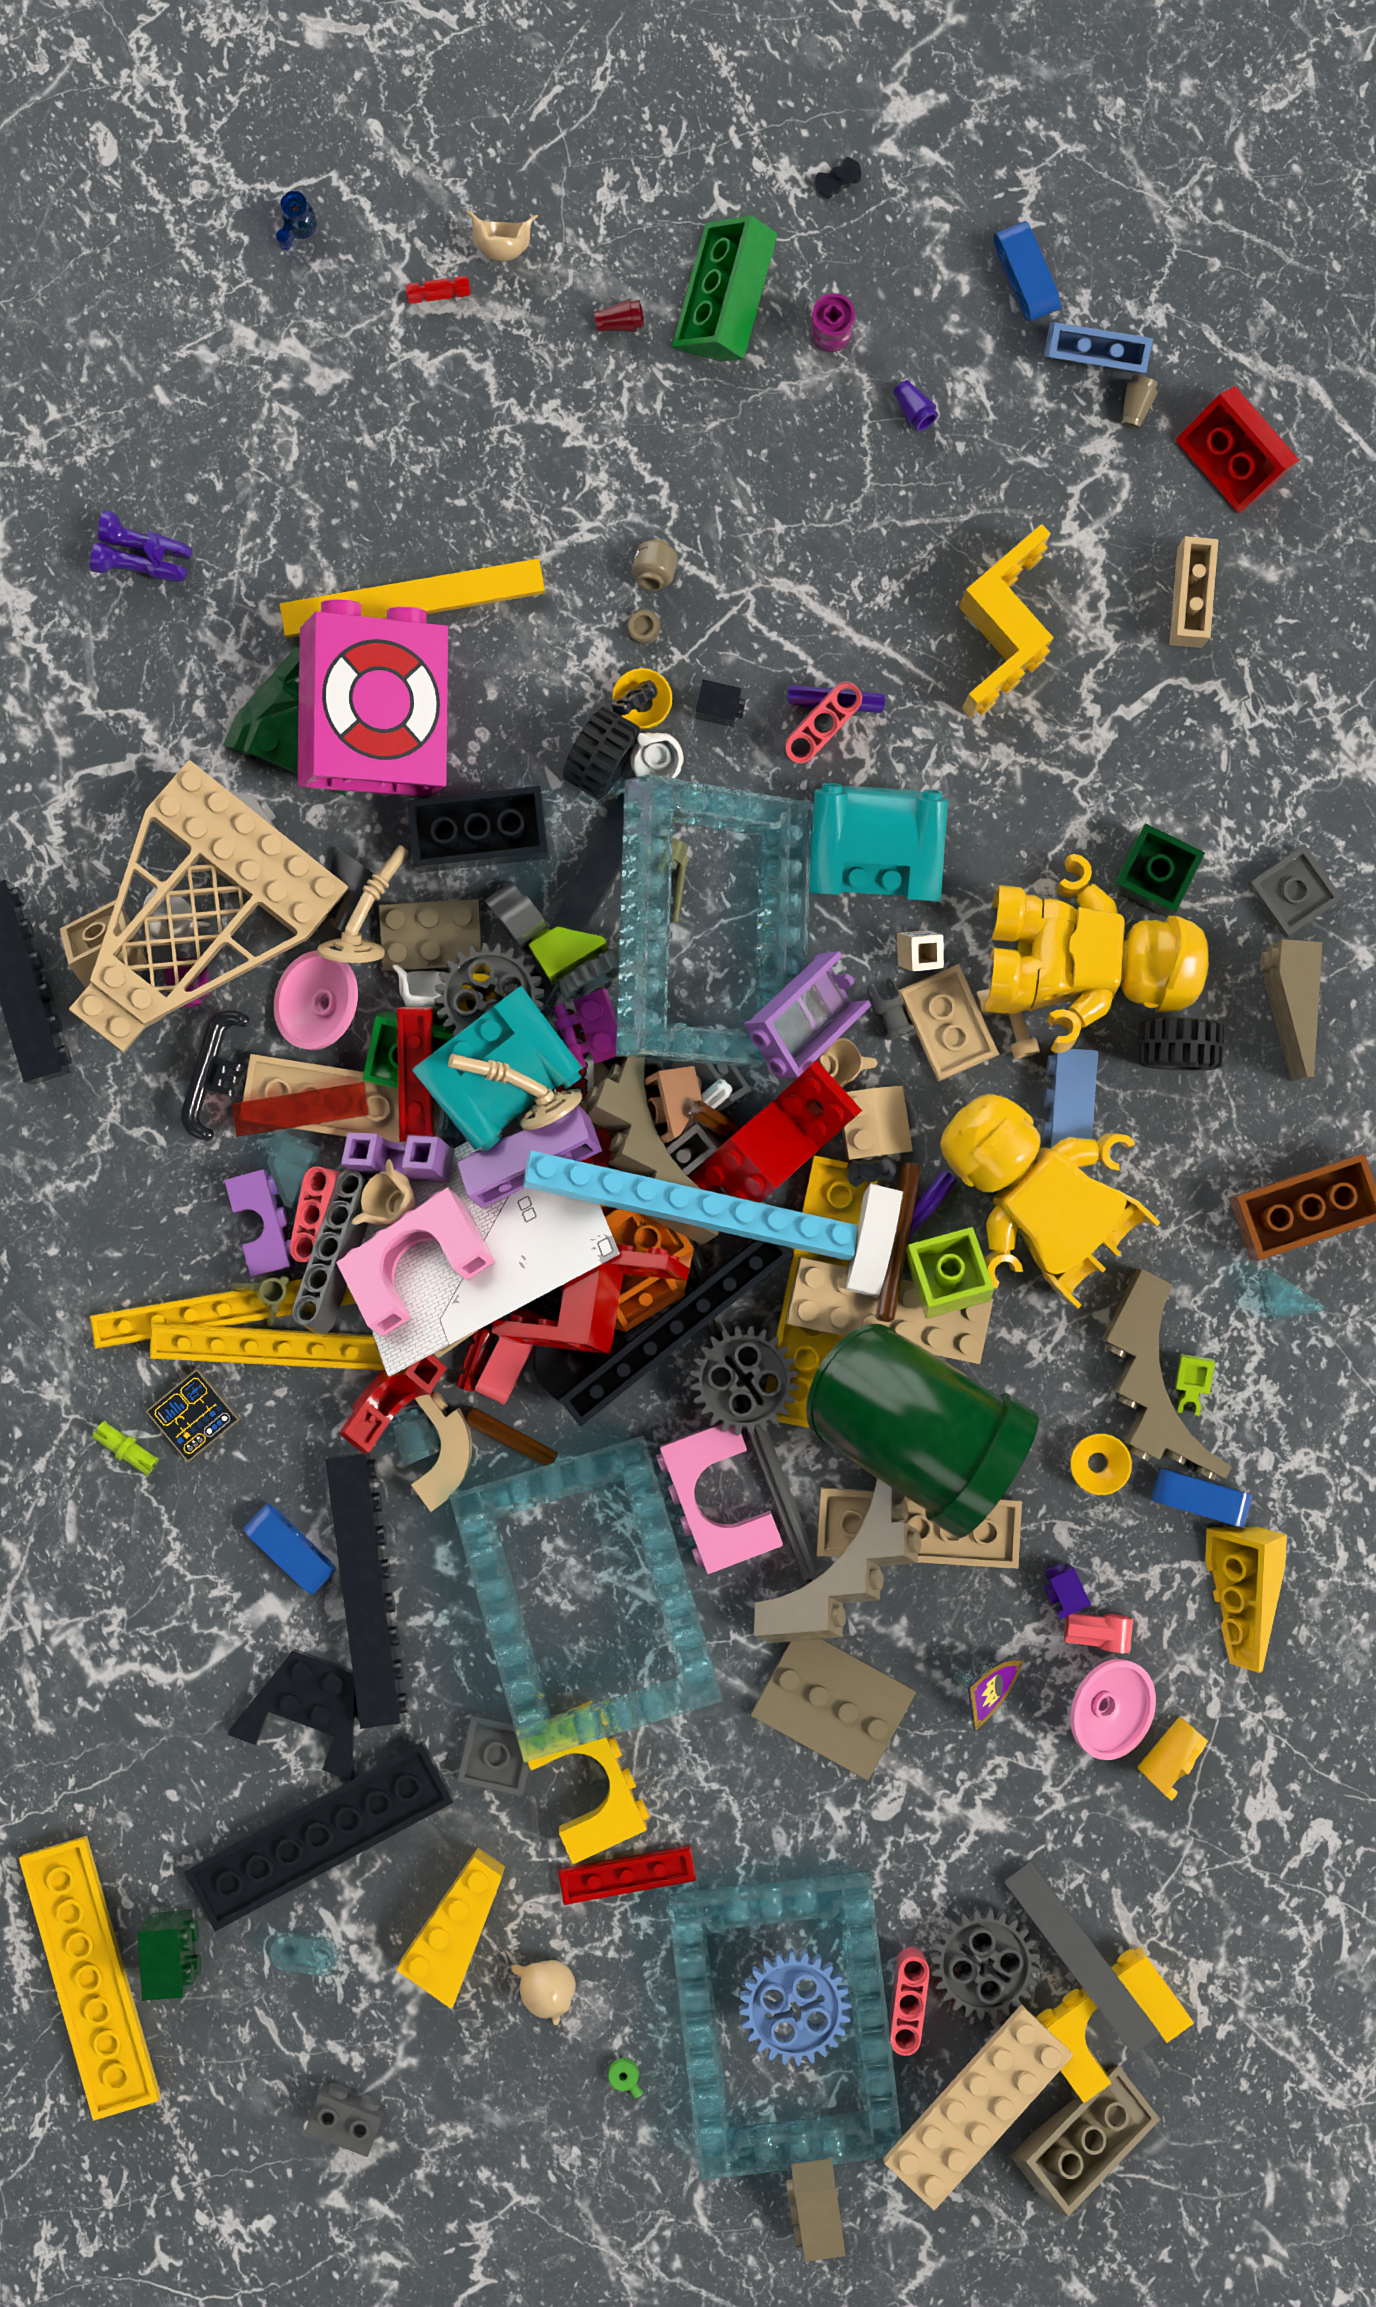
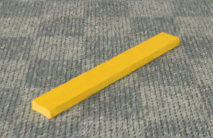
M533 559L279 604L285 637L292 638L300 636V627L315 612H321V602L326 600L342 599L355 601L362 605V617L386 619L387 609L393 607H415L425 610L427 614L541 595L545 594L540 560Z
M302 1279L288 1281L285 1285L286 1296L278 1304L279 1311L276 1317L293 1315V1306ZM348 1285L341 1306L356 1304ZM236 1290L90 1316L94 1346L97 1349L149 1340L153 1323L224 1327L267 1319L270 1308L258 1300L257 1292Z
M156 1323L151 1325L150 1359L364 1370L385 1369L374 1335L330 1332L316 1334L311 1331Z

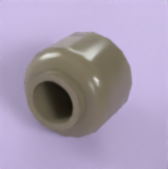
M652 539L640 544L636 550L631 569L638 585L649 591H659L670 585L678 562L677 553L662 539Z

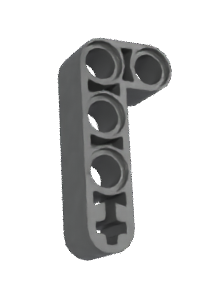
M512 881L485 900L486 904L522 951L529 946L528 944L533 941L532 939L537 933L548 929L540 912L526 895L523 897Z

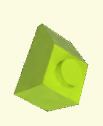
M556 927L551 931L550 929L540 931L533 937V941L528 944L533 956L552 986L563 980V977L570 975L569 973L574 971V968L595 959L600 953L609 951L604 937Z

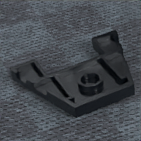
M294 1649L229 1729L227 1735L256 1745L270 1712L333 1736L334 1738L322 1770L351 1780L354 1773L353 1751L355 1747L354 1723L356 1715L353 1670Z

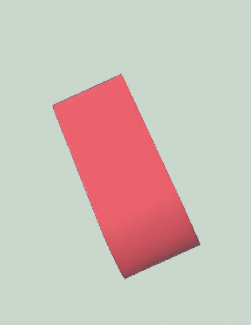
M844 681L837 684L789 735L785 747L787 755L792 761L805 763L812 759L858 710L862 702V695L854 683ZM846 688L852 689L856 694L854 703L847 707L837 702L838 693ZM822 713L829 714L833 718L831 728L826 731H820L814 726V719ZM798 738L808 740L810 743L809 751L804 755L793 753L791 744L794 740Z
M317 1166L308 1169L303 1177L290 1243L291 1255L298 1262H309L311 1245L313 1244L314 1247L335 1182L341 1174L340 1171ZM326 1178V1184L323 1188V1181ZM319 1211V1219L317 1221V1213Z
M523 1306L514 1310L511 1314L512 1316L527 1318V1321L538 1323V1319H547ZM500 1337L474 1391L505 1405L535 1345L519 1344Z
M907 1947L897 1956L888 2021V2035L891 2046L896 2053L903 2056L911 2055L919 2049L929 1982L927 1960L924 1953L915 1947ZM910 1961H917L922 1964L921 1968L915 1973H908L904 1970L905 1965ZM906 1995H913L917 1998L916 2003L910 2007L902 2006L900 2001ZM902 2029H908L913 2032L912 2036L905 2041L898 2040L896 2034Z

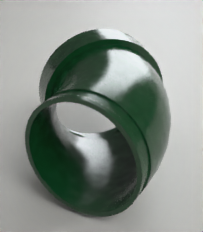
M883 1324L862 1326L846 1335L832 1348L813 1378L806 1407L808 1425L815 1437L924 1508L925 1517L929 1521L958 1539L967 1536L976 1529L1001 1500L1022 1467L1033 1444L1039 1425L1038 1413L1008 1393L998 1396L944 1360Z

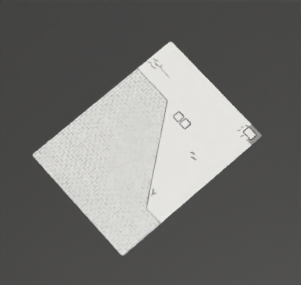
M527 1111L497 1134L500 1139L506 1136H513L524 1130L520 1122ZM532 1113L528 1118H535V1114ZM469 1142L454 1149L449 1182L409 1180V1184L416 1197L414 1210L427 1202L433 1194L443 1191L447 1187L463 1200L495 1262L466 1280L452 1269L437 1241L420 1242L403 1254L395 1270V1286L411 1318L385 1336H381L372 1330L387 1375L391 1376L618 1256L619 1250L600 1204L524 1188L481 1208L468 1197L457 1163L475 1151ZM368 1223L361 1245L372 1239L378 1231L389 1226H375Z

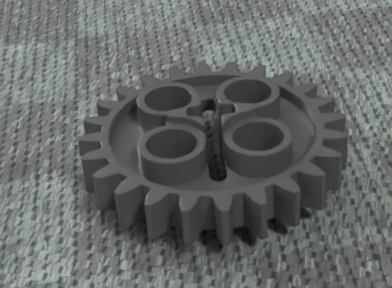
M649 938L645 941L640 940L633 945L632 943L629 945L627 943L622 944L607 952L598 954L595 959L574 968V971L569 973L570 975L563 977V980L559 981L558 986L566 1000L575 999L579 996L582 997L601 989L609 990L645 972L647 967L659 961L658 959L662 958L664 953L656 938L652 940Z
M483 943L482 952L477 953L473 946H469L470 956L468 957L458 952V964L447 961L450 974L446 972L439 973L440 979L445 984L435 985L436 992L443 995L434 999L435 1006L444 1007L437 1012L438 1018H448L443 1027L445 1031L455 1028L452 1035L453 1038L508 995L503 992V989L509 984L522 986L540 1011L544 1009V1004L536 1000L544 997V989L535 988L542 982L540 976L531 977L535 972L534 964L524 967L526 962L524 954L514 959V948L511 947L506 954H503L500 944L496 945L494 952H489L487 944ZM480 970L490 973L489 979L484 982H478L472 977L475 972ZM464 984H467L471 986V988L475 991L470 989H463L462 986ZM491 993H495V999H490L488 1003L484 1002L483 995L488 997ZM469 999L476 1003V1006L471 1011L465 1012L458 1008V1005L463 1000Z
M736 1326L734 1336L730 1337L724 1329L721 1332V1342L713 1336L710 1337L709 1340L713 1347L711 1350L701 1346L700 1351L705 1356L704 1359L694 1358L693 1363L700 1367V1371L690 1372L691 1377L698 1379V1383L691 1385L690 1390L699 1391L700 1395L693 1400V1403H704L705 1407L700 1415L703 1416L711 1413L713 1415L710 1421L711 1426L719 1420L722 1421V1432L724 1433L730 1425L734 1426L735 1436H739L742 1427H746L749 1436H753L755 1426L757 1425L764 1433L767 1431L766 1421L769 1420L777 1426L779 1424L776 1416L777 1412L787 1416L789 1412L783 1406L784 1403L794 1404L796 1401L792 1396L788 1395L789 1391L799 1389L798 1385L790 1383V1379L799 1375V1372L789 1371L788 1368L795 1362V1359H784L783 1355L787 1352L788 1347L785 1346L778 1350L775 1347L778 1342L777 1336L770 1342L766 1341V1330H763L757 1337L754 1336L753 1326L749 1327L746 1335H742L739 1326ZM743 1349L752 1350L756 1355L755 1364L752 1366L742 1365L738 1360L739 1351ZM725 1357L731 1358L742 1376L749 1374L752 1377L749 1384L764 1401L762 1406L758 1405L747 1387L742 1386L739 1388L736 1385L739 1377L724 1360ZM717 1369L725 1370L730 1376L729 1384L724 1387L716 1386L711 1380L712 1372ZM769 1375L776 1380L777 1388L774 1392L765 1393L760 1389L759 1379L762 1376ZM737 1396L746 1397L750 1402L749 1412L739 1414L734 1411L732 1400Z
M973 1906V1916L968 1917L963 1910H960L961 1921L957 1922L949 1917L951 1929L939 1928V1932L944 1939L943 1941L933 1940L932 1942L939 1952L930 1953L929 1955L930 1960L937 1963V1965L930 1968L932 1976H940L934 1981L936 1989L945 1988L941 1993L944 2001L953 1998L951 2006L954 2011L963 2005L964 2014L967 2018L973 2010H976L979 2020L982 2021L985 2011H989L993 2020H996L997 2010L1002 2009L1004 2014L1009 2016L1008 2005L1013 2004L1017 2008L1021 2005L1018 1999L1020 1995L1025 1998H1031L1026 1986H1037L1038 1983L1031 1974L1040 1972L1039 1965L1031 1961L1040 1958L1037 1950L1030 1949L1036 1944L1034 1938H1024L1029 1932L1027 1926L1022 1925L1016 1928L1018 1919L1015 1915L1006 1921V1913L1002 1908L996 1916H993L991 1906H987L984 1915H980L978 1908ZM978 1933L989 1935L988 1941L983 1945H975L972 1943V1940ZM964 1944L969 1947L975 1955L985 1962L990 1959L993 1968L1003 1975L1009 1976V1981L1001 1979L995 1971L985 1964L980 1967L977 1958L967 1951L961 1950L960 1945ZM1006 1953L1016 1954V1960L1010 1965L1000 1963L1001 1957ZM964 1960L970 1963L969 1968L963 1973L953 1971V1966L958 1961ZM990 1980L997 1983L995 1990L990 1993L980 1990L982 1984Z

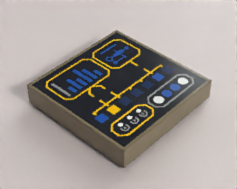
M200 1368L194 1370L145 1411L187 1463L191 1462L241 1420L239 1415Z

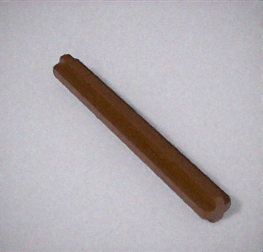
M904 1163L900 1171L897 1188L898 1191L903 1192L900 1212L875 1314L876 1319L882 1322L890 1323L895 1319L920 1175V1166L917 1164Z

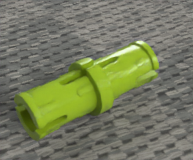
M105 1420L96 1429L98 1432H94L92 1435V1439L97 1440L114 1452L116 1459L119 1461L124 1459L145 1476L151 1473L154 1469L153 1465H157L159 1461L158 1457L153 1456L136 1444L137 1439L132 1436L126 1437Z

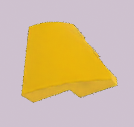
M1179 1716L1137 1768L1172 1801L1178 1793L1172 1786L1179 1778L1189 1775L1197 1757L1202 1753L1208 1740Z

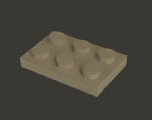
M478 899L379 905L381 946L385 949V956L382 958L383 972H396L393 965H398L404 971L448 969L447 961L454 962L455 964L459 963L458 952H461L465 957L470 956L469 946H473L477 953L482 952L480 903Z

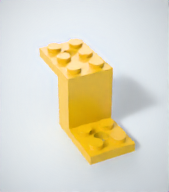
M1043 524L1037 527L966 589L959 605L964 614L1006 660L1003 665L968 694L962 710L969 718L977 712L981 716L984 715L996 704L995 700L1000 696L999 693L1002 690L1005 694L1012 691L1021 682L1020 679L1025 675L1024 671L1027 669L1031 673L1035 671L1051 652L1048 647L1054 637L1010 589L1018 580L1017 576L1024 567L1029 571L1043 558L1042 554L1048 548L1045 544L1051 534Z

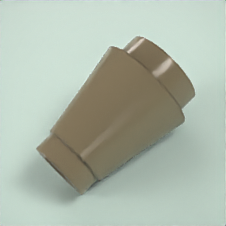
M1132 376L1131 382L1126 384L1123 419L1121 422L1123 425L1138 429L1141 427L1158 394L1156 390L1157 381L1145 376Z

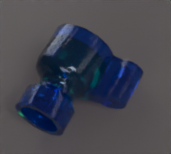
M289 191L281 199L280 205L284 226L277 231L276 238L282 250H289L295 238L305 239L310 237L317 228V219L312 206L307 202L305 196L298 191Z

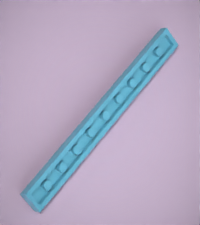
M530 1151L527 1157L523 1187L848 1261L855 1254L857 1225L536 1151Z

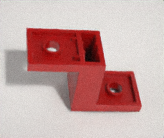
M816 1060L776 1099L730 1137L688 1178L702 1190L726 1195L720 1189L721 1186L726 1190L728 1196L761 1203L863 1110ZM814 1099L821 1103L823 1110L816 1106Z
M617 1244L618 1256L564 1284L558 1322L538 1319V1323L527 1321V1318L507 1315L506 1321H493L492 1333L519 1344L611 1354L623 1274L687 1281L689 1267L679 1262V1257L668 1255L669 1251L664 1249L648 1248V1252L643 1253L636 1251V1248L633 1246Z

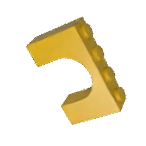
M592 1700L533 1726L532 1730L518 1734L517 1739L531 1771L562 1756L580 1753L596 1759L607 1772L610 1785L604 1801L594 1810L559 1826V1835L572 1864L646 1831L647 1823L645 1820L650 1818L643 1799L637 1801L633 1794L632 1788L636 1787V1783L630 1769L626 1768L623 1770L618 1760V1757L623 1756L616 1738L609 1739L604 1727L609 1725L604 1710L602 1706L595 1708Z
M1138 1947L1136 1950L1129 1949L1117 1959L1118 1963L1111 1968L1161 2033L1166 2043L1194 2024L1187 2011L1141 1947ZM1082 1988L1081 1990L1074 1989L1064 1996L1063 2003L1053 2010L1051 2008L1044 2010L1036 2018L1073 2053L1072 2058L1060 2071L1083 2103H1085L1112 2083L1103 2067L1086 2045V2025L1090 2016L1098 2007Z

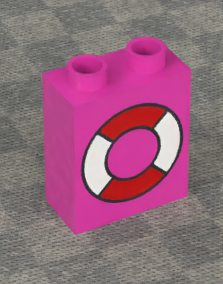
M333 599L321 602V612H315L300 627L298 787L414 797H429L446 787L448 626L427 624V612L415 607L389 608L386 611V619L362 617V605L355 601Z

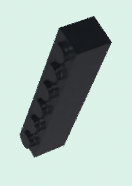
M2 880L0 881V1004L23 1082L33 1085L71 1073L68 1064H72V1058L68 1047L62 1045L59 1035L63 1031L58 1014L52 1012L49 1002L53 1000L52 990L48 982L43 981L40 969L44 968L43 960L39 951L34 950L31 938L34 937V930L30 920L24 918L21 906L25 905L24 896L18 886L15 887L13 883Z

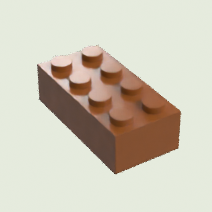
M1365 1153L1352 1155L1228 1197L1250 1261H1260L1376 1221V1184Z

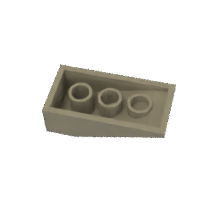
M1281 939L1266 947V952H1262L1260 971L1264 972V983L1290 1081L1298 1082L1314 1077L1323 942Z
M1115 2065L1106 2072L1112 2084L1085 2103H1083L1079 2096L1074 2098L1037 2128L1010 2155L1011 2159L1051 2211L1069 2217L1161 2120L1119 2065Z

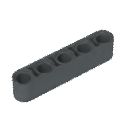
M353 1169L342 1172L335 1182L293 1306L292 1314L294 1320L316 1334H325L332 1329L347 1288V1283L336 1262L345 1257L351 1249L361 1246L368 1225L366 1222L357 1225L352 1224V1220L362 1213V1192L369 1179Z

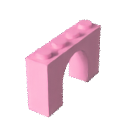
M448 1187L443 1191L433 1194L427 1202L415 1210L406 1212L400 1220L388 1228L378 1231L372 1239L360 1247L351 1249L345 1257L336 1262L367 1326L381 1336H385L411 1318L396 1289L395 1270L403 1254L412 1246L424 1241L439 1242L452 1269L466 1280L495 1262L463 1200Z
M723 1422L661 1444L660 1450L662 1453L656 1455L662 1473L669 1472L673 1481V1485L668 1486L674 1504L681 1503L685 1516L681 1517L680 1520L687 1537L693 1535L697 1548L692 1549L697 1566L698 1568L705 1566L707 1574L783 1546L771 1511L738 1523L721 1524L707 1518L700 1511L696 1503L694 1489L700 1474L708 1466L718 1461L747 1451L742 1434L740 1433L739 1436H735L734 1426L730 1425L725 1433L722 1432Z

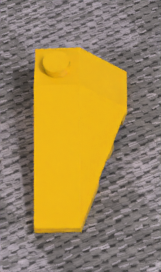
M1208 1527L1206 1529L1205 1561L1207 1570L1213 1573L1216 1590L1213 1591L1215 1602L1220 1603L1224 1621L1221 1623V1629L1229 1663L1257 1673L1263 1671L1284 1575L1286 1534L1261 1527Z

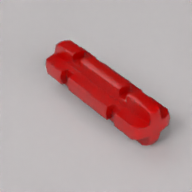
M467 276L454 277L453 281H450V278L423 281L424 285H419V282L406 285V296L410 304L422 303V299H426L427 302L453 298L452 295L456 294L457 298L469 296L471 291Z
M482 1327L473 1334L474 1344L470 1343L461 1368L464 1369V1373L459 1374L456 1383L460 1389L469 1392L475 1390L479 1380L476 1378V1375L481 1374L489 1350L486 1346L487 1344L491 1345L494 1336L492 1330Z

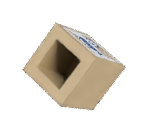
M929 930L897 933L898 966L911 971L944 968L943 935Z

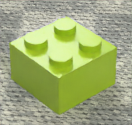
M973 1227L908 1245L905 1258L926 1319L991 1300L994 1287Z

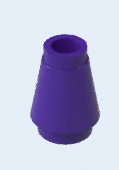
M909 380L901 382L894 389L893 394L896 396L910 427H915L917 431H923L936 421L938 417L936 404L911 384Z

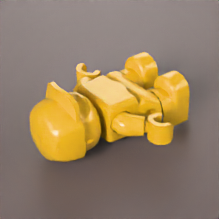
M1077 854L1067 856L1064 863L1066 871L1075 874L1079 881L1070 882L1064 879L1059 883L1056 890L1059 895L1066 898L1078 897L1076 899L1080 906L1078 909L1057 899L1047 898L1042 901L1041 898L1035 895H1027L1021 887L998 885L992 902V907L998 908L992 940L1010 942L1018 940L1017 951L993 948L990 960H994L993 974L984 1011L1016 1014L1025 1010L1031 1012L1063 1002H1074L1068 1010L1061 1009L1049 1013L1046 1020L1050 1026L1060 1024L1068 1031L1067 1036L1056 1037L1051 1047L1053 1052L1064 1053L1070 1050L1075 1044L1081 1028H1085L1108 1013L1112 999L1120 984L1124 996L1129 1001L1144 1004L1148 1008H1155V1012L1182 1010L1193 1005L1202 993L1209 966L1208 944L1203 930L1193 922L1185 920L1180 916H1168L1165 922L1158 920L1137 922L1129 930L1124 940V917L1117 913L1115 901L1096 884H1089L1092 870L1088 860Z
M985 1094L977 1097L955 1115L944 1130L940 1140L942 1155L947 1164L957 1176L961 1177L966 1185L974 1186L982 1192H995L999 1190L993 1198L995 1208L989 1214L986 1222L989 1249L993 1250V1252L984 1258L994 1288L997 1289L1000 1283L995 1277V1268L999 1263L1007 1261L1010 1270L1023 1272L1019 1260L1010 1254V1250L1015 1249L1018 1232L1023 1236L1026 1247L1035 1263L1041 1269L1044 1279L1050 1283L1052 1289L1067 1304L1079 1309L1081 1304L1071 1295L1073 1290L1089 1274L1095 1271L1104 1272L1106 1270L1092 1253L1103 1244L1113 1255L1118 1257L1121 1252L1117 1249V1245L1131 1229L1140 1223H1148L1154 1226H1158L1161 1223L1139 1201L1091 1179L1078 1168L1095 1165L1098 1160L1105 1168L1119 1171V1163L1112 1161L1110 1158V1148L1116 1142L1127 1148L1134 1146L1135 1142L1131 1137L1118 1133H1107L1101 1136L1097 1142L1095 1139L1068 1137L1059 1141L1051 1149H1039L1041 1144L1040 1134L1033 1126L1032 1117L1015 1102L995 1094Z

